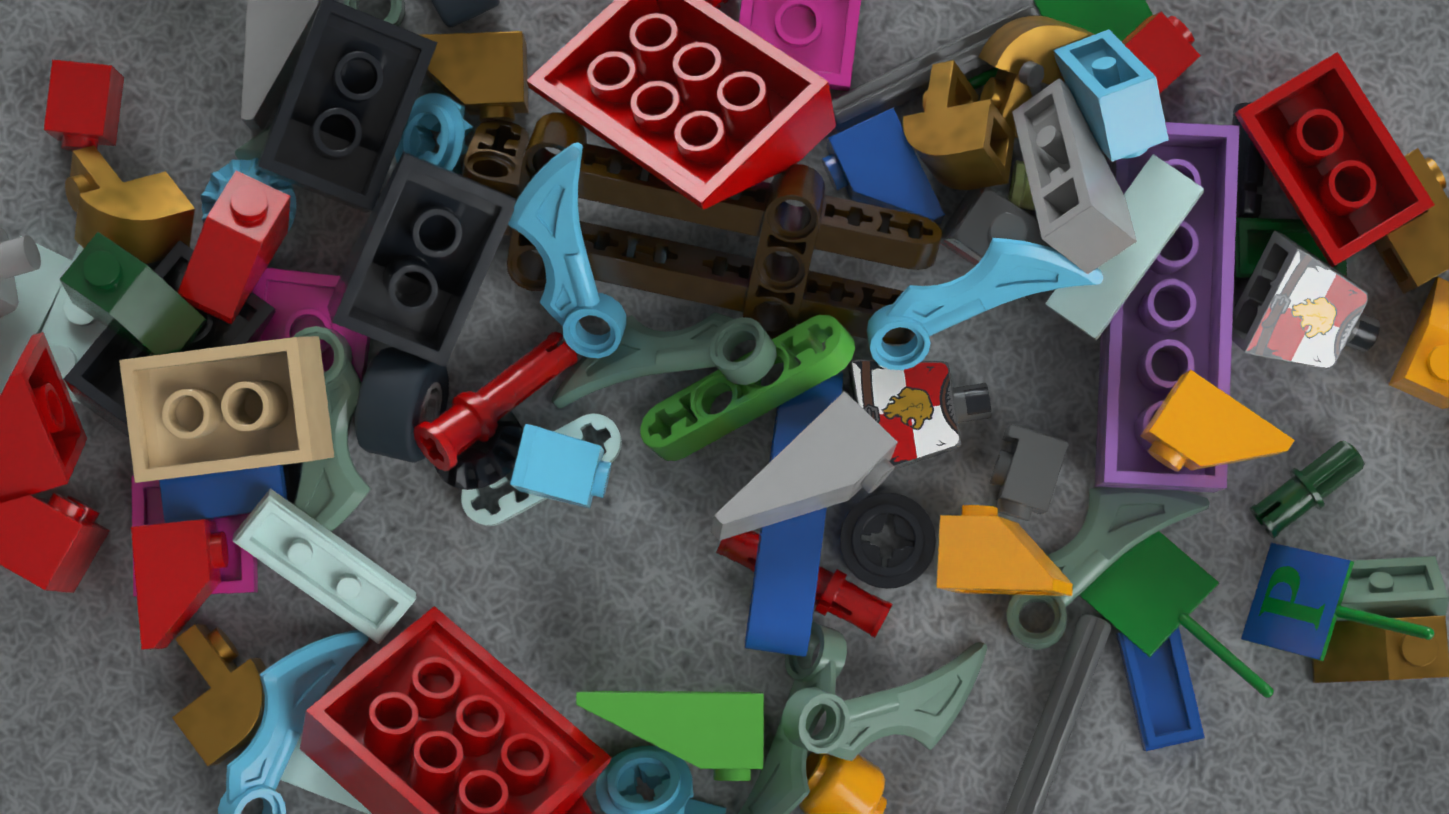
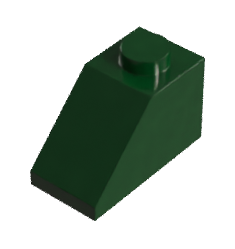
M99 232L95 234L59 279L74 305L149 356L184 352L207 323L206 319L148 265Z

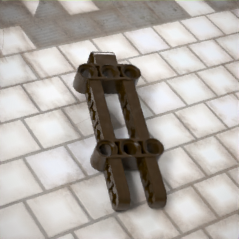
M552 112L541 117L535 125L530 141L528 132L516 123L504 120H491L481 123L475 130L464 158L462 176L518 199L536 173L557 155L548 151L545 147L563 151L573 143H580L583 145L578 182V198L759 237L754 259L580 221L582 236L594 280L743 312V318H752L759 322L771 339L796 327V324H801L818 315H830L836 318L851 336L868 339L867 326L873 314L882 307L893 304L904 292L893 288L810 271L809 268L814 249L905 269L922 270L934 265L942 239L941 228L926 217L825 195V183L822 176L814 168L804 164H793L787 170L775 175L771 183L762 181L703 210L620 151L587 144V133L583 125L562 112ZM797 200L805 205L793 206L786 201ZM507 225L504 235L511 236L507 258V272L509 276L521 288L529 291H543L546 284V270L541 255L532 251L537 249L524 235ZM783 251L790 253L793 256H782L777 254L776 252ZM766 301L776 302L780 305H771L766 303ZM898 327L888 331L882 340L888 344H906L912 340L915 333L908 328Z

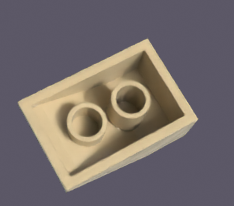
M319 336L292 337L119 360L135 483L335 457Z

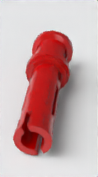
M556 331L552 332L544 341L477 392L459 393L453 398L452 407L431 423L423 421L415 426L413 433L418 447L424 456L438 469L443 471L450 470L456 465L457 456L478 440L482 442L488 441L494 436L498 427L497 421L567 367L574 365L578 360L577 353L568 346L566 341L557 346V343L563 339V335Z

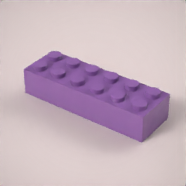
M1165 122L1168 141L1152 146L1145 153L1134 158H1121L1113 162L1109 158L1107 159V163L1124 194L1154 154L1203 187L1204 193L1101 334L1095 487L1214 493L1227 488L1228 464L1197 470H1189L1182 466L1180 471L1177 472L1152 457L1148 453L1152 444L1140 435L1180 376L1189 370L1194 371L1230 396L1239 126Z

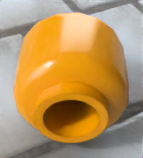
M812 752L807 757L806 774L810 793L799 804L800 809L805 814H883L887 805V799L882 796L885 778L879 767L860 754L852 761L827 753L816 754Z

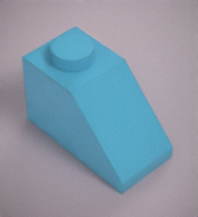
M1109 29L1053 50L1064 81L1068 85L1099 148L1112 162L1121 158L1128 159L1140 156L1148 148L1169 140L1156 76Z
M525 424L510 485L523 493L590 508L593 496L604 498L612 463L602 460L604 449L600 445Z

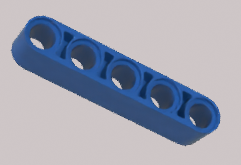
M839 372L776 408L769 463L841 395L843 372ZM827 507L760 528L745 637L746 649L806 657L812 627Z

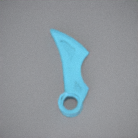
M573 143L545 164L527 184L516 201L514 212L508 225L524 235L536 247L542 257L546 270V284L540 303L563 326V337L568 346L576 353L585 357L602 358L611 355L617 350L627 324L626 313L618 301L604 293H598L582 236L578 210V182L583 145ZM588 315L600 317L608 323L610 331L603 335L591 334L582 328L579 319Z
M992 238L984 257L964 276L939 285H909L893 304L884 306L876 311L868 321L867 336L872 358L880 366L890 370L912 368L922 362L929 353L931 343L929 336L1021 297L1065 287L1101 284L1103 281L1102 271L1096 268L1087 274L1057 250L1048 246L1020 240ZM898 327L908 328L915 333L911 341L901 346H891L882 340L888 331Z
M353 630L323 638L292 652L259 674L265 695L262 722L249 746L227 765L226 792L220 800L218 814H241L245 805L255 798H262L263 800L262 814H286L285 802L281 794L275 790L302 734L305 712L322 697L344 665L366 644L369 639L368 636L359 630Z

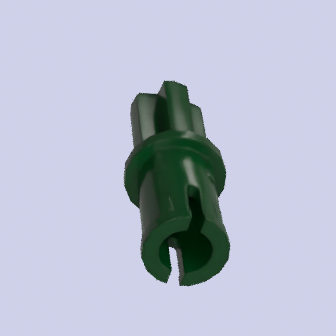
M1345 440L1339 441L1303 470L1299 471L1296 468L1291 470L1290 475L1292 478L1257 505L1254 504L1250 507V511L1261 526L1265 524L1267 527L1265 531L1274 539L1282 530L1315 506L1319 510L1324 507L1323 499L1361 471L1365 463L1353 445Z

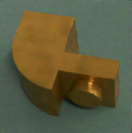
M1027 16L1008 22L988 39L979 55L980 59L998 68L996 76L989 78L986 82L980 101L991 99L1014 132L1015 138H1018L1012 111L1032 98L1029 86L1021 83L1019 80L1021 67L1024 63L1033 61L1044 68L1042 83L1050 85L1059 78L1064 81L1053 50L1095 34L1083 28L1045 16Z
M954 60L932 65L929 88L923 95L924 112L903 116L904 135L933 176L941 184L949 188L973 190L1007 184L1009 182L1015 134L991 99L978 101L979 95Z
M95 146L72 151L70 177L65 181V192L70 206L77 212L74 239L79 245L85 248L95 234L99 232L145 264L163 260L179 240L190 247L195 208L166 171L122 182Z
M1418 148L1404 157L1435 205L1414 218V220L1374 243L1403 294L1449 269V199L1443 190L1446 188V180L1435 161L1429 157L1424 159Z
M194 624L175 640L211 688L172 718L206 765L212 766L220 764L250 741L260 726L264 713L265 695L259 674L266 670V666L261 658H250L237 668L233 660L239 656V653L228 636L219 627L210 631L206 625Z

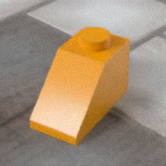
M1436 277L1389 385L1441 409L1449 408V281Z
M1192 370L1180 376L1140 435L1152 444L1148 453L1168 468L1177 472L1180 471L1182 466L1189 470H1197L1277 455L1288 451L1295 441Z
M963 505L961 516L940 515L937 588L963 594L1072 596L1073 584L1019 523L999 517L997 507Z

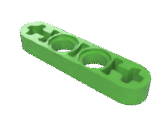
M830 315L812 317L772 339L776 345L777 353L774 365L777 363L784 364L781 376L774 383L761 386V379L747 385L734 384L727 380L720 370H717L651 408L643 418L640 427L641 438L662 459L666 461L683 459L838 374L853 358L855 351L854 339L836 318ZM824 341H825V347H826L825 350H823V346H822V343H823ZM753 351L745 354L744 356L736 359L733 362L745 360L753 353ZM795 356L801 361V364L795 359ZM732 391V399L727 408L720 413L710 414L711 405L716 397L724 392Z

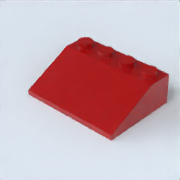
M614 0L526 80L528 87L703 210L787 170L793 164H797L836 127L830 87L827 80L704 0Z
M435 606L306 710L300 744L302 752L372 814H566L608 766L611 760L610 755Z

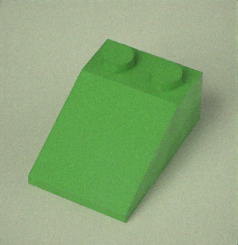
M576 692L577 706L700 769H714L713 780L750 781L751 769H763V692Z

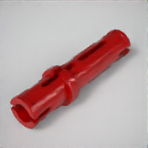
M752 530L723 539L716 553L754 572L759 534ZM819 566L814 603L816 608L814 611L823 616H826L827 612L875 638L893 604L845 580L847 577L846 573L838 569L832 573Z

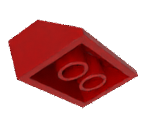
M1338 52L1235 113L1331 268L1435 205Z

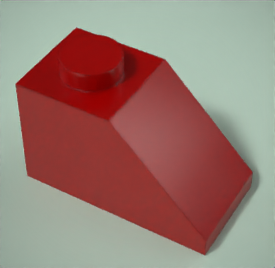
M236 170L206 217L177 293L191 306L232 325L288 233L291 196Z
M200 519L131 527L141 650L167 648L221 583L220 568L228 567L229 553L225 532H217L215 521Z

